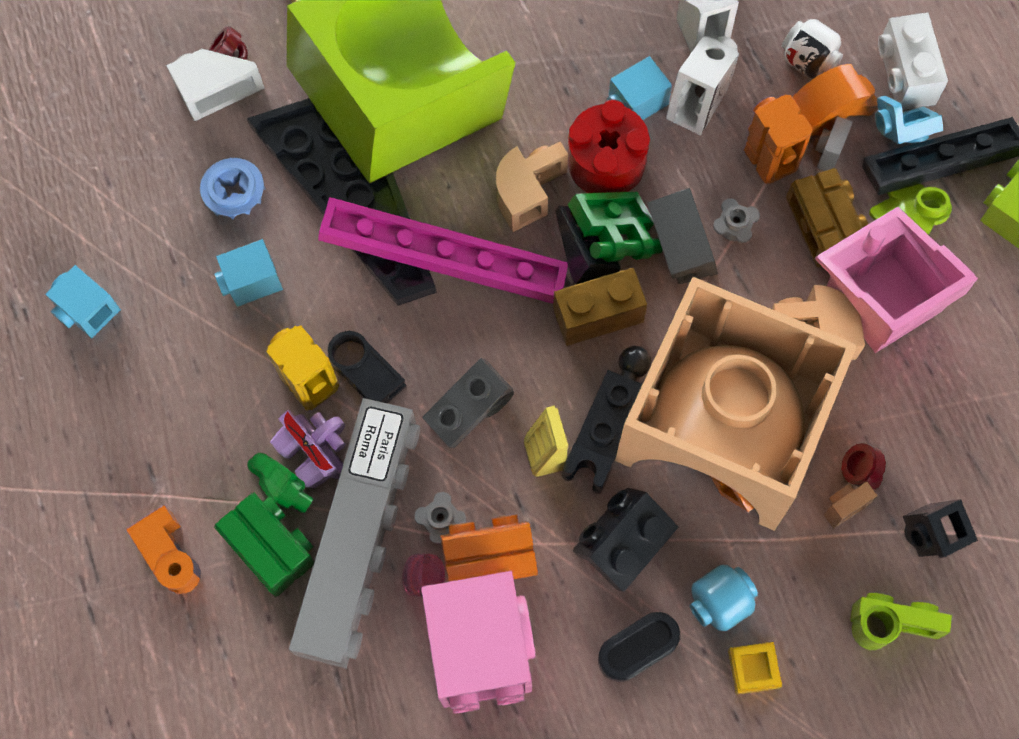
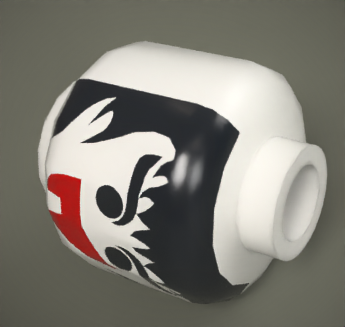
M810 19L805 23L798 21L782 43V48L785 49V61L808 78H815L823 72L837 67L843 57V54L838 51L841 46L840 35L816 19Z

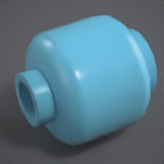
M720 565L692 584L691 592L694 602L689 604V607L702 626L705 627L711 624L719 631H727L754 612L756 605L754 598L758 596V592L754 583L742 568L736 567L733 569L728 565Z

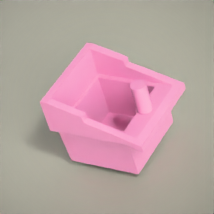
M899 207L815 258L830 274L827 286L845 294L860 314L864 339L875 353L941 313L948 305L966 295L978 279L945 245L940 246Z

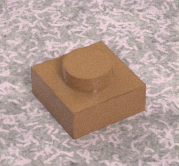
M865 482L856 489L851 484H848L829 498L832 505L825 512L824 517L835 529L868 507L878 495L868 482Z

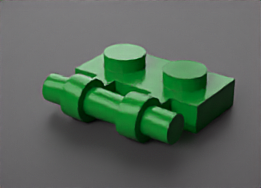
M638 191L575 194L568 203L584 236H598L601 241L593 242L590 247V253L593 258H603L607 262L621 261L626 256H632L635 260L649 259L654 254L662 253L663 249L659 238H651L648 233L654 222ZM620 234H626L629 240H623Z

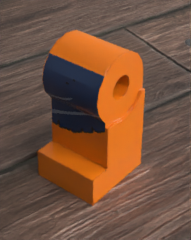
M164 505L126 530L157 580L170 591L177 594H185L192 591L198 585L201 579V570L196 561L181 550L171 534L179 529L181 525L174 514Z

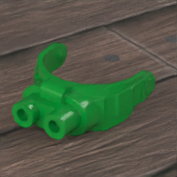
M257 453L250 458L247 463L248 470L260 479L259 486L267 497L270 496L276 504L285 509L291 506L300 513L307 511L314 498L303 492L305 488L304 481L264 453Z

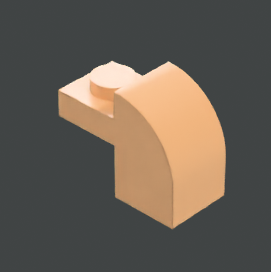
M561 142L550 147L547 145L535 149L526 159L516 146L500 161L496 172L497 203L512 232L548 215V196L541 185L567 173L568 153Z
M814 285L807 301L803 302L802 298L791 297L774 303L772 310L857 344L852 360H856L865 347L860 314L846 295L837 289Z

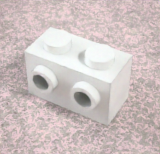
M929 13L889 18L883 35L879 36L878 49L881 58L884 60L888 75V86L891 93H893L894 100L901 103L902 110L936 105L948 83Z

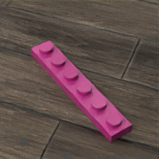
M329 197L318 236L319 241L552 304L554 301V291L564 288L568 269V262L331 197Z

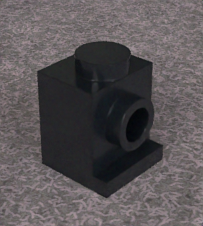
M961 499L930 503L902 516L906 524L904 529L905 537L915 547L919 557L938 555L939 558H945L978 541ZM949 516L956 533L955 535L946 534L941 518Z

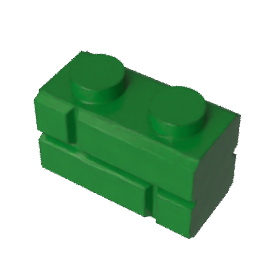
M254 492L242 500L234 510L221 518L214 528L274 597H277L314 565L315 561L308 554L314 546L298 528L291 533L280 522L286 515L270 496L262 501Z

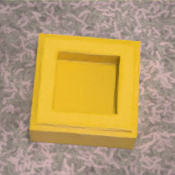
M774 642L728 649L736 695L780 689L782 687Z

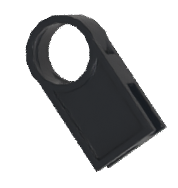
M340 332L329 342L327 351L331 365L363 398L389 403L407 386L404 383L405 379L358 332ZM346 342H357L364 347L362 359L354 365H341L334 359L338 347Z

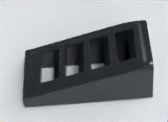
M559 205L555 213L574 284L577 285L619 272L621 266L618 261L607 262L603 258L595 259L591 256L590 247L592 243L601 242L598 236L585 237L580 227H577L576 224L578 223L569 206Z

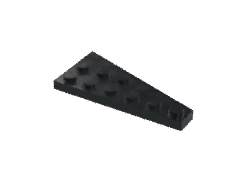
M309 98L247 118L252 130L323 216L329 197L410 219L393 172L369 183ZM352 250L397 306L436 293V287L429 270Z

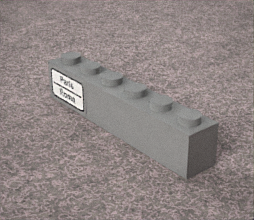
M366 398L362 400L289 650L296 656L346 669L349 658L356 659L362 642V633L357 632L362 615H369L373 604L375 591L369 589L373 573H380L385 561L386 547L381 545L385 531H392L395 525L398 506L393 505L397 489L404 490L407 482L409 465L404 463L408 449L415 450L420 435V425L416 424L413 409Z

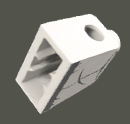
M708 36L702 37L678 71L666 116L667 120L699 135L703 133L730 85L739 57L737 45L731 38L721 36L715 40ZM697 85L705 88L700 98L694 91Z

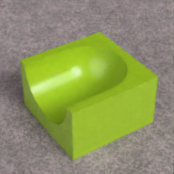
M299 0L287 5L286 66L369 183L502 119L516 64L515 60L507 50L483 62L475 57L463 44L452 27L441 0Z

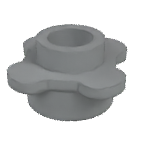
M735 199L724 200L721 205L722 214L713 224L715 232L731 241L748 242L752 237L751 228L753 223L757 222L760 218L758 209L753 206L747 208L739 205ZM739 218L740 223H734L733 219Z
M439 492L434 496V501L428 506L419 507L416 510L415 521L417 524L425 526L426 530L430 533L429 537L432 542L441 544L440 535L449 534L448 526L466 523V515L463 511H458L453 506L451 496L448 493ZM443 514L445 516L444 520L441 522L437 521L436 519L437 515Z

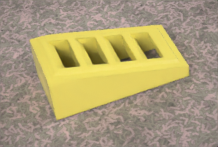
M555 406L545 408L524 438V445L532 474L536 477L562 471L567 460L568 443L558 408H555Z

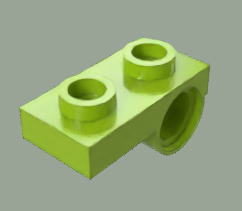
M867 593L866 597H861L852 604L850 622H852V635L861 647L868 650L883 648L897 639L901 632L940 639L949 634L951 630L952 615L938 612L939 607L934 604L912 602L911 607L893 603L894 598L892 596L881 593ZM869 616L877 617L884 623L886 628L884 638L876 637L870 633L867 627Z

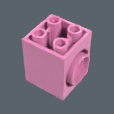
M512 571L421 587L438 698L443 707H450L453 709V713H464L480 709L479 701L497 699L498 705H508L524 701V693L532 692L528 660L534 659L536 655L526 598L523 595L516 596Z

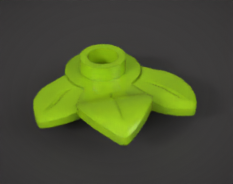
M922 184L889 192V199L872 207L869 215L875 221L899 207L929 235L934 225L942 224L949 219L952 205L948 194L942 189L936 187L925 188Z

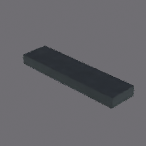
M1013 117L864 157L862 167L878 195L1019 157V126Z

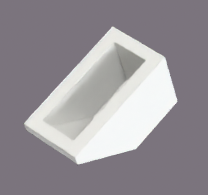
M679 0L676 19L691 53L702 37L708 36L715 40L721 36L731 38L739 4L738 0Z
M205 49L198 50L192 54L182 55L175 62L166 65L194 121L264 89L260 73L254 62Z

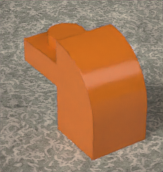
M852 64L840 65L818 75L792 96L800 108L799 115H804L813 128L811 136H821L824 128L832 131L837 116L844 119L848 116H871L878 110L873 84L866 77L858 75Z

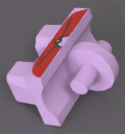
M287 410L278 418L283 427L271 439L270 443L280 455L287 459H291L301 448L309 458L295 470V473L299 479L304 481L307 488H316L329 478L339 479L343 463L333 450L339 452L346 445L338 436L345 428L344 422L339 417L326 421L322 414L318 412L311 417V424L303 414L294 416L291 411Z

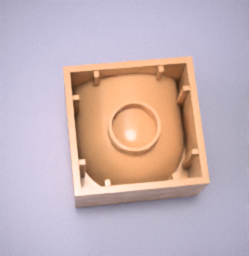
M692 277L625 421L615 461L631 468L637 461L662 460L705 473L741 494L756 509L759 515L758 524L775 531L797 496L857 344Z

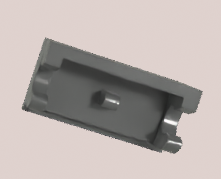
M688 188L647 202L672 279L677 278L678 284L690 282L692 277L700 279L717 275L715 259L691 189Z

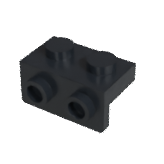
M628 487L616 493L609 500L607 510L599 520L590 524L582 531L579 537L580 542L574 547L573 552L578 557L589 561L615 589L625 592L679 526L647 492Z

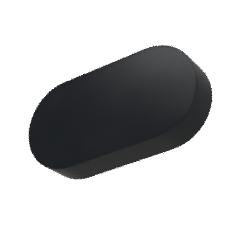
M652 612L606 640L600 648L598 665L601 672L612 681L626 682L674 652L680 641V629L677 622L666 613Z

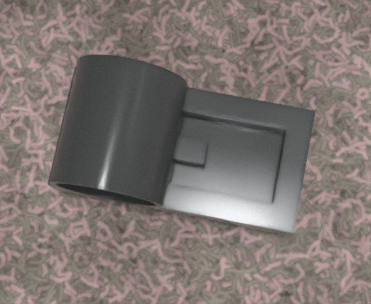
M480 358L422 418L449 448H455L485 417H491L499 412L511 400L514 391L486 359Z

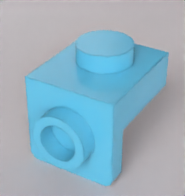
M887 96L877 98L878 111L875 113L877 129L881 135L898 144L904 142L920 143L929 139V135L944 131L942 115L924 106L902 112L901 103Z

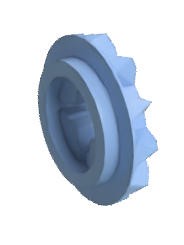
M227 158L216 162L204 173L200 183V194L205 206L212 210L216 216L224 215L231 219L243 213L249 215L251 209L256 204H261V196L263 190H265L263 177L259 169L253 163L241 158ZM239 182L240 189L244 194L232 193L230 197H227L226 189L222 185L234 186Z

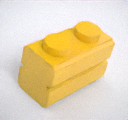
M295 325L291 329L285 328L271 339L266 352L280 379L294 393L306 411L313 410L338 391L340 385L329 358L314 343L311 336L301 325Z

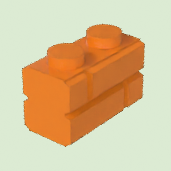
M786 94L777 99L775 97H768L758 103L754 108L755 114L752 124L748 128L749 134L744 151L751 163L757 164L756 171L764 184H771L798 170L813 131L806 117L799 115L800 108L793 97Z
M518 514L492 518L493 527L475 529L474 522L448 526L449 534L440 535L447 581L452 582L512 571L513 579L538 575L529 522H519Z

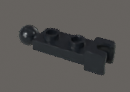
M633 345L622 351L618 360L621 374L607 370L577 440L573 444L563 467L562 477L564 480L571 481L578 470L589 468L595 474L592 486L593 492L596 494L602 493L615 462L625 421L643 385L637 382L636 379L647 374L651 368V357L643 347Z

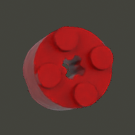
M608 100L604 104L592 106L577 116L569 129L568 170L578 187L587 193L629 192L638 185L646 168L650 144L649 132L642 118L617 100Z

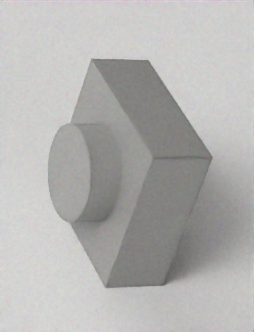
M837 116L832 131L823 129L815 151L822 153L817 166L818 169L826 171L835 167L853 123L852 121Z

